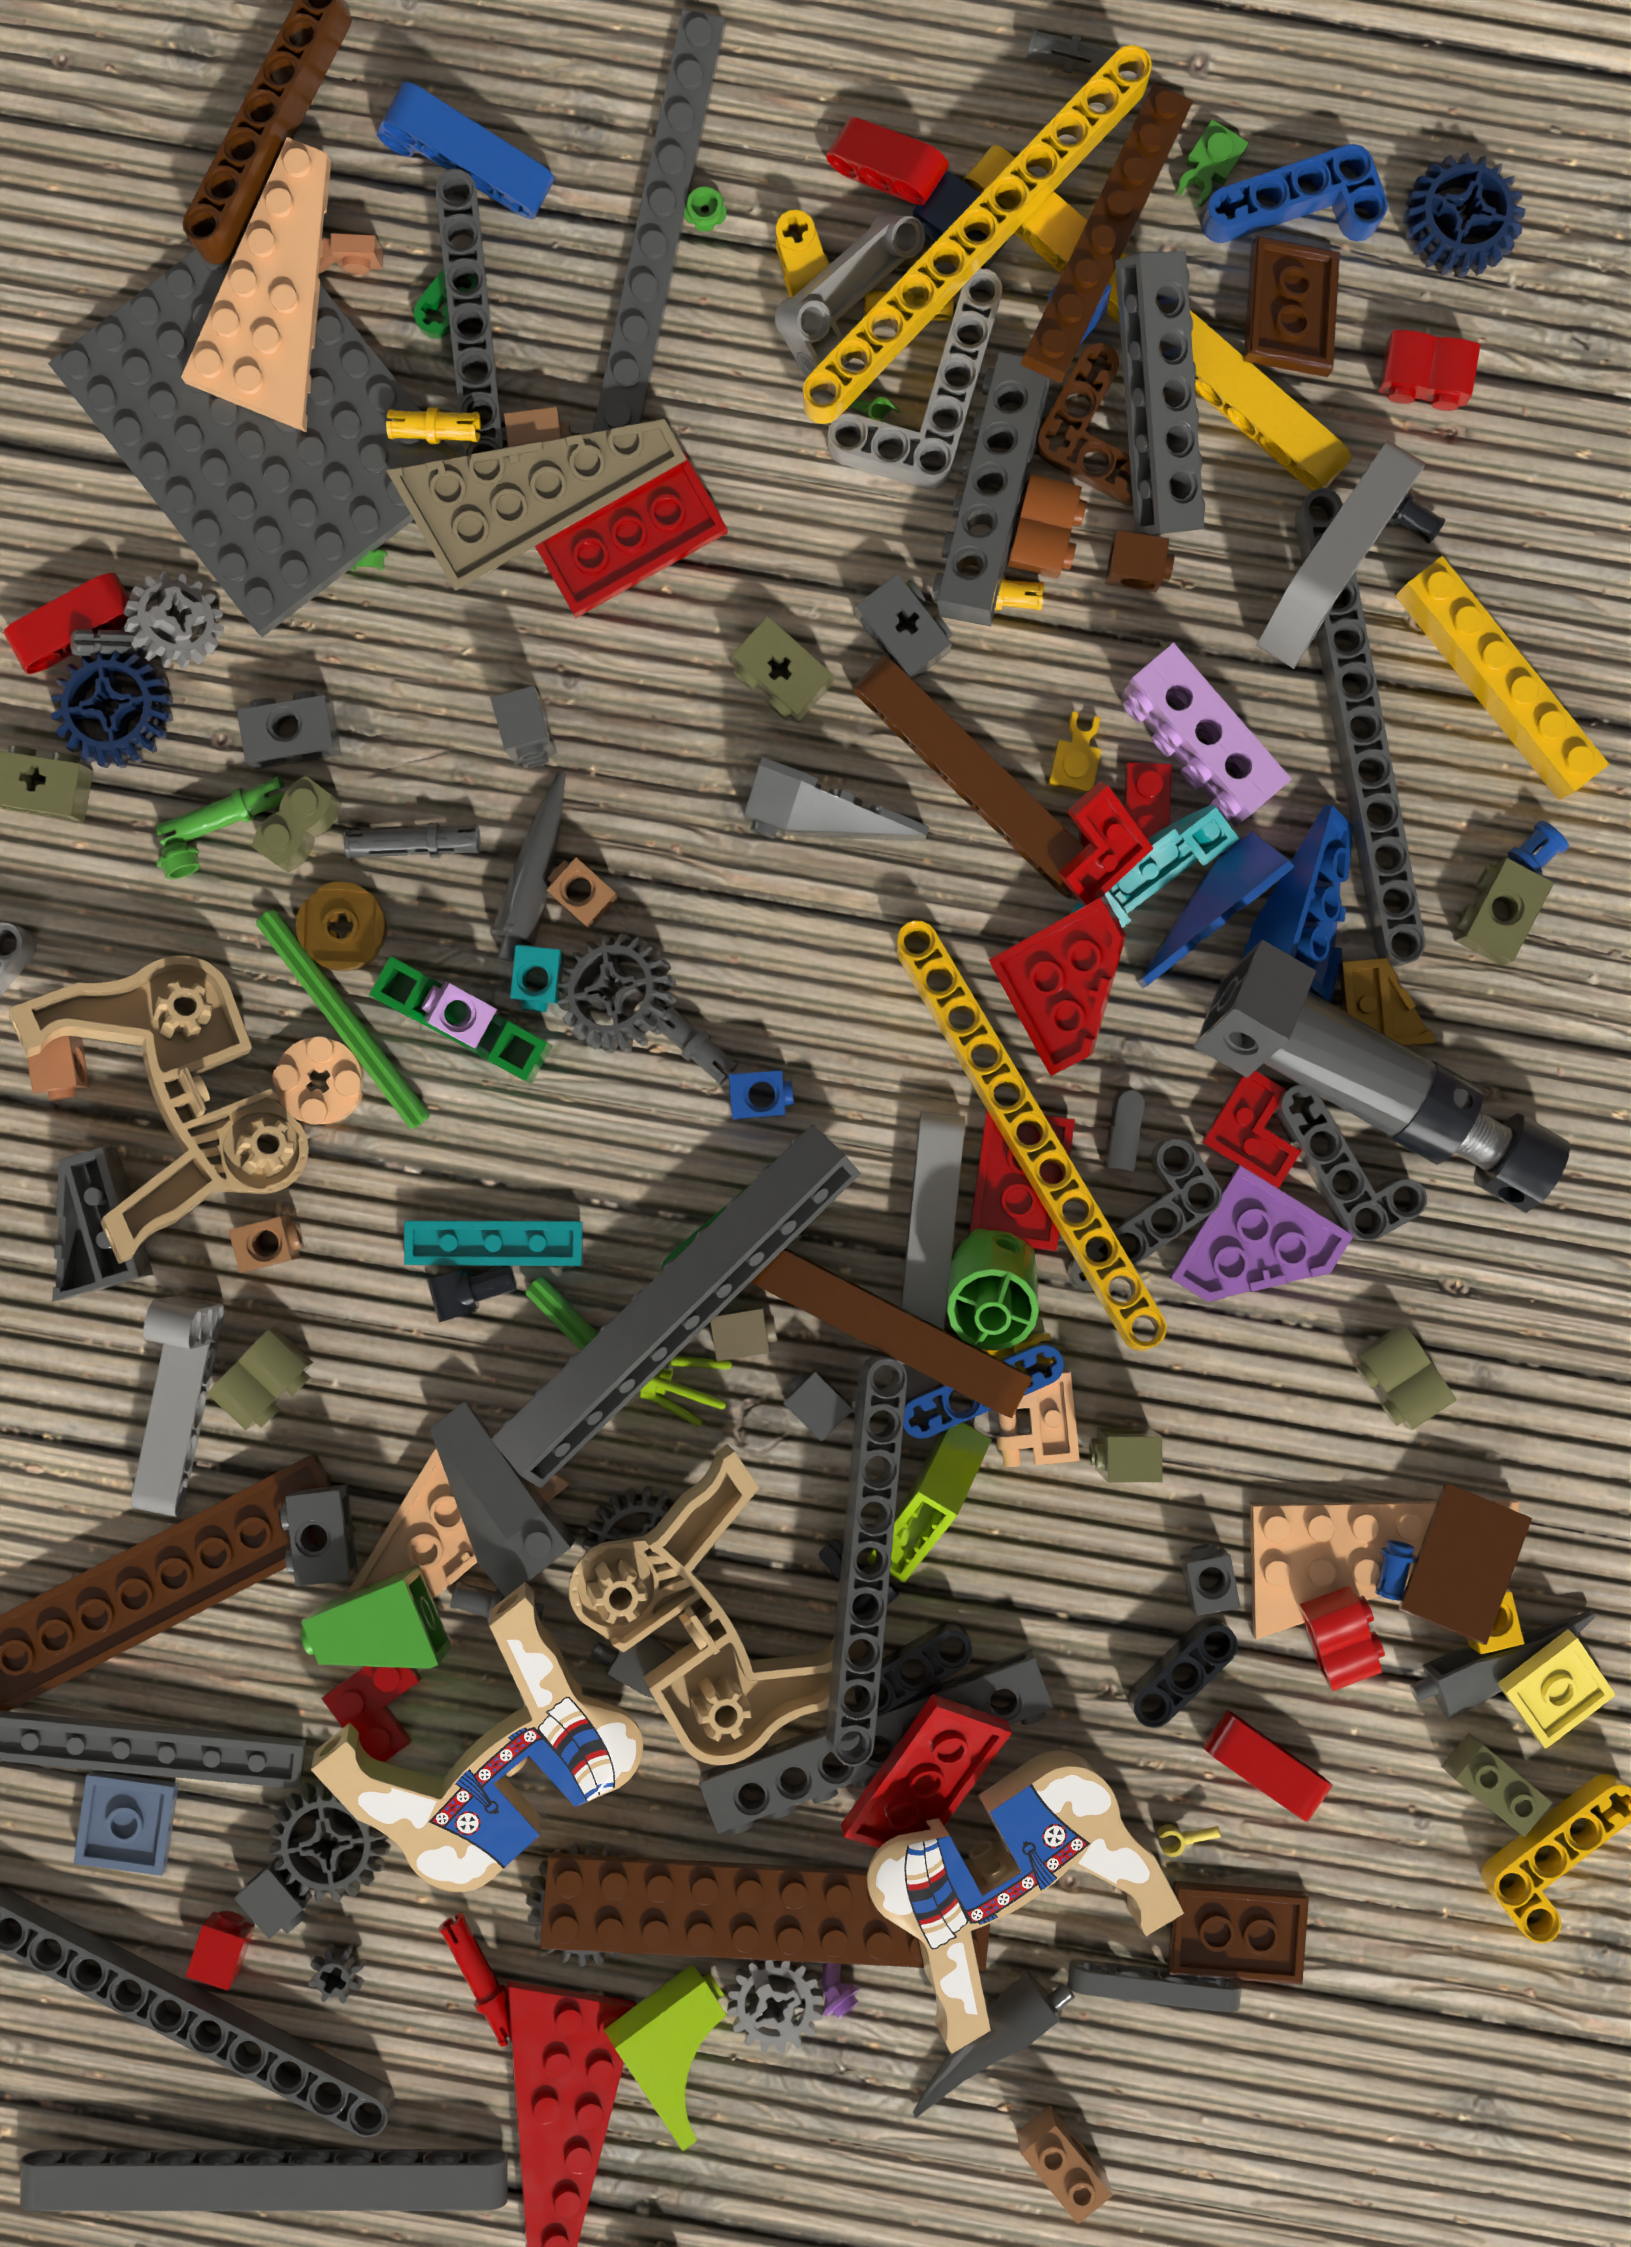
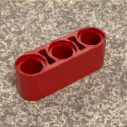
M857 117L849 118L825 156L828 163L841 175L919 206L926 203L950 166L945 156L933 146Z
M116 573L102 574L14 621L5 628L3 633L26 674H35L74 655L70 647V635L74 630L92 629L95 634L98 633V630H119L123 628L128 618H130L123 614L127 602L131 600Z
M1226 1710L1202 1745V1748L1220 1763L1305 1822L1310 1820L1333 1787L1331 1782L1229 1710Z

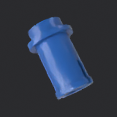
M1388 1540L1386 1547L1381 1548L1380 1554L1384 1558L1378 1586L1375 1590L1377 1595L1401 1601L1406 1588L1410 1564L1415 1563L1417 1559L1413 1554L1414 1546L1401 1541Z

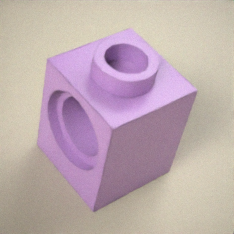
M446 981L443 982L440 988L435 985L431 988L421 1007L422 1010L427 1012L423 1018L425 1022L473 1048L477 1047L497 1010ZM461 1000L467 1008L466 1017L459 1024H449L444 1016L445 1008L450 1002Z

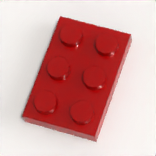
M986 1109L969 1234L975 1229L980 1228L1008 1232L1023 1240L1032 1248L1057 1251L1059 1231ZM1044 1115L1070 1158L1075 1119ZM1025 1124L1017 1128L1016 1134L1022 1143L1034 1145L1040 1141V1133L1036 1127ZM1045 1163L1040 1166L1039 1173L1045 1182L1056 1184L1063 1180V1173L1058 1165Z

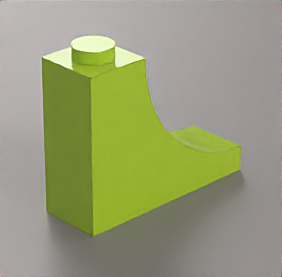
M960 1423L941 1433L908 1494L895 1513L890 1575L905 1583L955 1520L992 1439L965 1423ZM874 1548L871 1549L867 1561L873 1564L876 1559Z
M693 1964L604 2029L621 2059L682 2151L697 2141L688 2120L685 2102L686 2083L690 2066L703 2040L727 2016L718 2002L719 1999L725 1996L710 1972L702 1977Z

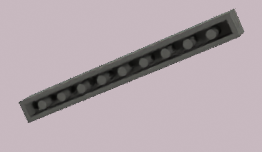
M812 1124L804 1133L795 1137L789 1148L772 1164L766 1166L760 1172L758 1178L741 1195L733 1198L728 1203L726 1209L708 1227L699 1231L694 1241L680 1255L670 1260L664 1266L662 1272L645 1289L637 1292L631 1299L630 1304L612 1321L602 1326L598 1335L581 1352L573 1355L568 1360L566 1366L548 1384L540 1387L536 1391L534 1398L503 1424L501 1430L491 1439L492 1442L520 1476L541 1489L861 1173L846 1155Z

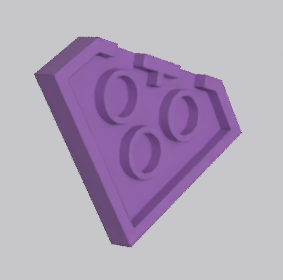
M1237 1165L1222 1190V1200L1219 1207L1203 1220L1168 1278L1207 1302L1215 1301L1245 1292H1253L1309 1277L1330 1274L1353 1237L1346 1230L1241 1165Z

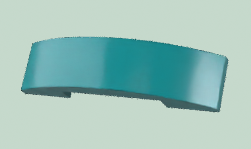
M1214 804L1185 816L1149 838L1148 841L1154 849L1104 895L1122 928L1132 921L1127 915L1130 911L1198 860L1205 866L1239 840V837ZM1078 902L1070 914L1084 906Z

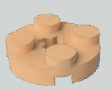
M321 1036L300 1040L289 1047L281 1056L278 1066L272 1075L276 1095L280 1097L279 1102L282 1107L295 1119L312 1125L332 1124L345 1119L358 1107L363 1095V1078L365 1077L364 1068L347 1045ZM313 1071L318 1073L327 1071L330 1074L326 1081L329 1086L327 1091L323 1092L320 1089L311 1090L309 1084L312 1081L310 1075Z

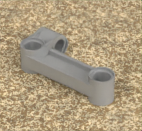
M880 215L873 221L870 229L794 297L783 300L777 307L775 313L776 327L806 378L845 338L838 328L836 321L905 259L916 256L922 250L925 242V230L919 219L905 215ZM897 229H898L899 238H898V241H897V243H896V241H895V234H896V231H897ZM805 312V323L801 327V316ZM853 358L846 360L843 363V367Z

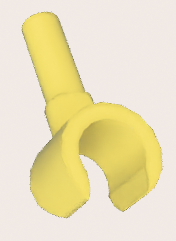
M1165 1824L1157 1830V1835L1160 1838L1169 1835L1177 1836V1841L1174 1845L1161 1848L1165 1855L1177 1857L1184 1851L1185 1845L1221 1837L1219 1826L1180 1832L1176 1826Z

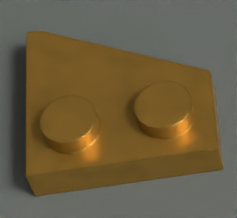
M1387 958L1339 963L1343 1011L1403 1046L1435 1043L1433 1032L1424 1025L1414 1008L1416 1007L1409 993L1400 986L1398 976Z

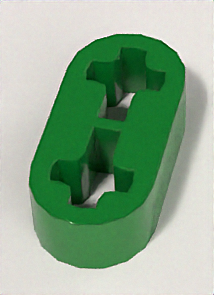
M444 268L419 298L414 307L415 322L419 330L429 338L439 339L451 332ZM468 276L471 287L466 289L461 286L457 290L464 293L472 292L476 289L478 281ZM446 302L441 310L444 321L441 324L433 321L430 325H427L428 319L425 312L428 309L435 312Z

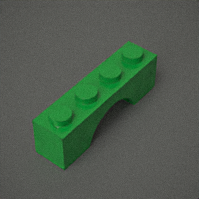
M392 956L389 957L369 996L451 1039L521 1080L533 1083L553 1045L497 1014H494L476 1048L465 1044L423 1020L427 1012L422 1010L421 1007L426 996L434 985L440 988L442 984ZM461 1000L450 1002L444 1011L446 1021L453 1025L461 1023L467 1014L466 1005Z

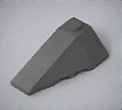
M761 758L744 813L745 821L752 823L750 829L758 834L769 838H775L776 833H780L785 836L899 841H925L930 827L878 805H871L870 810L861 807L863 801L855 797L856 795L843 789H830L829 793L821 790V785L817 783L818 778L770 759Z
M466 1400L429 1429L477 1562L505 1597L524 1582H528L572 1547L576 1539L531 1482L517 1473L492 1442L493 1434Z

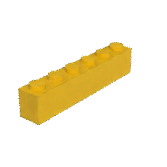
M1443 556L1409 581L1395 595L1558 800L1576 792L1610 765Z

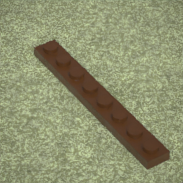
M1153 83L1024 353L1021 366L1062 384L1116 269L1115 261L1121 258L1190 111L1193 100Z

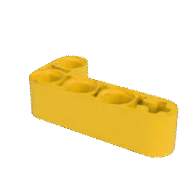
M1600 1774L1592 1778L1539 1819L1525 1838L1520 1834L1484 1864L1481 1874L1485 1887L1511 1921L1528 1939L1539 1944L1548 1943L1559 1934L1561 1917L1542 1891L1631 1823V1788L1616 1776L1610 1774ZM1612 1794L1616 1799V1802L1613 1805L1611 1800L1609 1799V1797ZM1593 1808L1600 1816H1595L1590 1810ZM1579 1818H1585L1583 1830L1576 1835H1570L1572 1823ZM1550 1845L1549 1856L1541 1862H1535L1537 1850L1543 1846ZM1508 1873H1515L1514 1883L1506 1889H1499L1502 1877ZM1535 1909H1542L1543 1913L1540 1920L1534 1924H1527L1528 1915Z

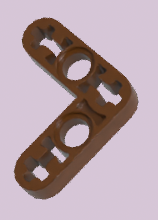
M1094 343L1088 346L1081 354L1045 420L1037 439V452L1046 463L1122 504L1133 506L1132 493L1126 490L1128 485L1126 480L1116 476L1113 484L1107 481L1112 475L1116 463L1122 465L1118 474L1126 479H1131L1130 456L1086 432L1119 367V357L1115 349L1108 344ZM1099 357L1106 360V370H1101L1098 373L1092 387L1086 383L1092 368V364L1089 361L1096 362ZM1075 393L1084 395L1090 403V409L1082 415L1072 414L1068 411L1065 404L1068 396ZM1062 422H1065L1067 425H1070L1063 444L1068 448L1060 446L1056 452L1049 449L1050 440L1046 437L1054 438L1061 428ZM1091 452L1101 453L1106 458L1108 467L1100 474L1090 473L1083 465V458Z

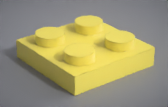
M1569 1629L1497 1683L1536 1740L1545 1749L1616 1696L1579 1639Z

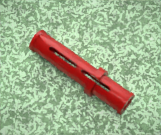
M463 1913L456 1914L455 1922L450 1917L440 1924L438 1930L444 1937L476 1998L474 2006L477 2012L485 2015L497 2038L498 2045L501 2047L507 2046V2037H509L512 2043L507 1988L503 1984L500 1985L466 1921L465 1915Z

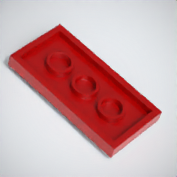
M685 453L684 455L687 460L535 546L575 619L728 533L724 521Z
M933 1694L840 1824L843 1836L880 1848L887 1841L898 1835L931 1830L926 1820L939 1818L942 1824L945 1825L1012 1734L1008 1720Z

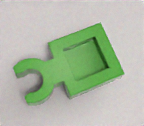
M1212 119L1186 162L1195 169L1188 170L1183 174L1177 187V193L1182 195L1185 188L1190 184L1198 185L1202 192L1198 197L1196 205L1202 207L1211 194L1212 180L1222 186L1225 184L1245 153L1249 142Z

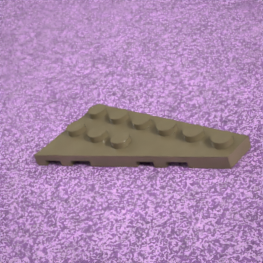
M661 419L386 471L454 590L457 591L687 459L666 420Z

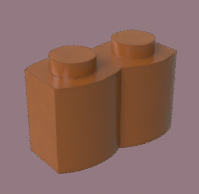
M1030 474L1021 504L1007 567L1058 579L1062 568L1070 570L1077 545L1076 543L1069 542L1072 526H1081L1087 505L1086 500L1080 499L1082 486Z

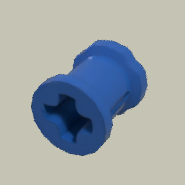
M1539 821L1534 826L1535 832L1519 848L1514 847L1508 852L1510 860L1539 875L1543 874L1542 868L1557 853H1564L1569 848L1565 837L1555 827L1545 821ZM1541 846H1543V847L1534 855V853H1535Z

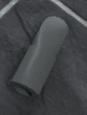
M1135 1090L1121 1091L1114 1097L1111 1114L1112 1126L1109 1127L1104 1167L1128 1171L1135 1170L1140 1137L1139 1128L1141 1127L1145 1106L1143 1096Z

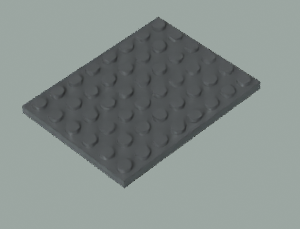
M195 249L48 364L252 627L263 637L354 567L363 557L369 554V551L377 549L414 520L386 470L458 457L444 440H441L439 444H429L427 439L388 438L386 421L392 422V419L387 418L389 409L399 411L421 410L321 284L315 345L311 351L309 374L312 378L310 393L307 394V432L186 384L181 378L182 373L236 254L235 251L233 256L224 263L210 264L203 260Z

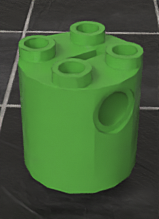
M983 1228L975 1229L969 1234L967 1239L959 1244L952 1254L948 1279L947 1312L951 1327L963 1341L975 1348L985 1350L1007 1349L1025 1340L1036 1326L1039 1313V1294L1035 1252L1031 1246L1011 1233Z

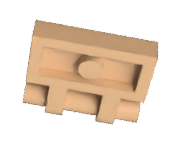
M1063 1371L1059 1379L1054 1383L1023 1396L1017 1409L1029 1408L1030 1433H1018L1016 1412L1013 1418L998 1413L1000 1435L996 1436L997 1450H1002L1004 1467L1021 1466L1020 1449L1033 1448L1035 1465L1080 1461L1070 1371Z

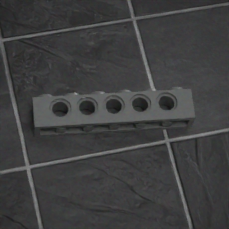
M1186 251L1137 253L1115 261L1135 533L1159 535L1205 529V502L1202 497V457L1199 452V411L1196 406L1194 379L1196 376V366L1193 361L1191 332L1193 320L1189 307L1188 285L1190 274L1186 263Z
M999 352L995 369L988 367L985 374L983 395H988L985 409L978 408L975 414L972 434L978 436L975 450L967 449L962 475L968 478L965 490H957L952 510V517L958 519L955 531H947L942 558L947 559L944 574L937 572L932 589V599L938 601L940 617L989 627L992 625L1051 383L1050 378L1021 366L1023 356ZM1010 402L1021 406L1015 411H1005L1001 408L1002 405ZM997 443H1006L1011 446L1009 450L1001 453L990 449ZM990 483L1001 487L998 492L993 494H987L980 490L981 487ZM979 524H984L991 528L984 535H975L970 532L972 527ZM969 565L977 566L981 569V572L973 577H966L959 573L962 568Z

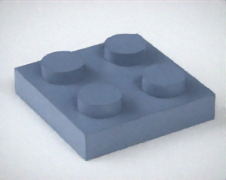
M90 1771L85 1778L73 1864L162 1876L167 1871L179 1782Z

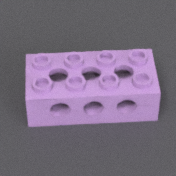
M1174 642L1138 672L1121 696L1125 700L1123 707L1129 716L1138 724L1144 721L1154 733L1152 741L1165 756L1173 755L1183 766L1180 772L1187 783L1195 790L1202 788L1212 800L1209 806L1214 804L1226 821H1230L1234 827H1237L1292 780ZM1166 701L1175 704L1178 710L1172 709ZM1196 734L1202 736L1206 740L1207 745L1201 743L1197 739ZM1225 767L1234 772L1236 779L1228 775Z

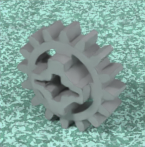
M162 572L157 583L153 578L147 576L141 588L137 586L133 588L129 597L131 601L127 602L123 612L124 615L130 617L124 629L126 632H136L132 642L134 648L143 645L148 648L145 659L149 661L155 655L162 657V667L167 668L171 660H177L180 668L186 669L191 658L200 665L203 663L207 653L213 654L219 643L217 640H219L224 631V627L218 624L223 611L211 608L216 598L214 594L203 596L200 593L202 582L197 581L191 587L186 584L185 574L180 573L177 581H171L168 573ZM157 599V605L152 606L150 611H146V606L151 601ZM202 629L201 636L191 642V636L195 635L197 630Z
M749 1959L750 1971L747 1972L744 1969L738 1968L735 1979L739 1984L729 1985L728 1996L734 2000L728 2003L727 2014L737 2016L733 2021L734 2032H740L744 2029L747 2031L744 2043L747 2046L756 2039L761 2041V2053L766 2054L770 2044H776L779 2054H784L786 2042L789 2041L799 2049L802 2047L801 2034L805 2033L813 2037L815 2034V2024L812 2020H822L823 2008L816 2005L824 2001L823 1989H813L818 1984L817 1973L813 1972L805 1975L806 1962H797L794 1966L790 1964V1961L765 1960L764 1963L760 1964L758 1960ZM774 1975L784 1976V1977H787L788 1979L781 1978V1977H777V1976H774ZM754 1984L757 1997L751 2000L750 2005L746 2007L747 1993ZM773 1997L776 2002L783 2000V2006L778 2008L774 2002L768 2004V1998ZM805 1998V2008L797 2020L794 2007L801 2004V1999Z

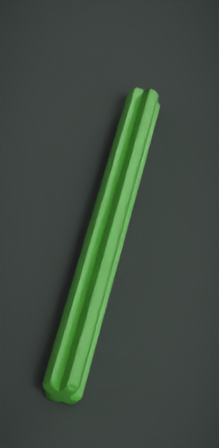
M273 909L261 915L256 920L258 928L406 1125L414 1129L423 1124L430 1117L427 1109L314 959L303 949L298 938L281 915Z

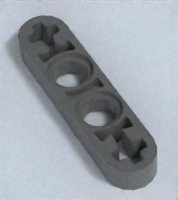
M1091 1960L1071 1961L1067 1987L1070 1990L1083 1995L1222 2012H1235L1239 2010L1242 1984L1233 1979L1170 1975L1166 1969Z

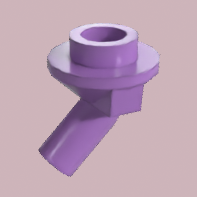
M824 1963L822 1988L825 1992L823 2007L825 2017L834 2013L837 2019H840L859 2003L855 1997L861 1990L859 1986L839 1982L841 1964Z

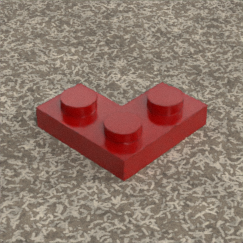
M1128 762L1125 767L1124 808L1148 840L1170 825L1172 764ZM1080 830L1079 842L1086 847L1090 842Z
M1101 781L1067 811L1090 844L1058 873L1083 906L1104 896L1154 849L1109 785Z
M1254 1071L1248 1078L1243 1075L1240 1077L1201 1140V1143L1234 1164L1241 1165L1278 1189L1302 1152L1264 1128L1277 1108L1282 1093L1286 1089L1257 1071Z
M363 1666L326 1693L321 1699L342 1728L351 1723L359 1732L361 1746L369 1756L378 1761L386 1762L412 1741L387 1705L421 1680V1676L415 1668Z

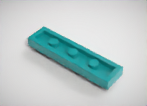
M407 1220L404 1221V1265L582 1266L583 1221Z

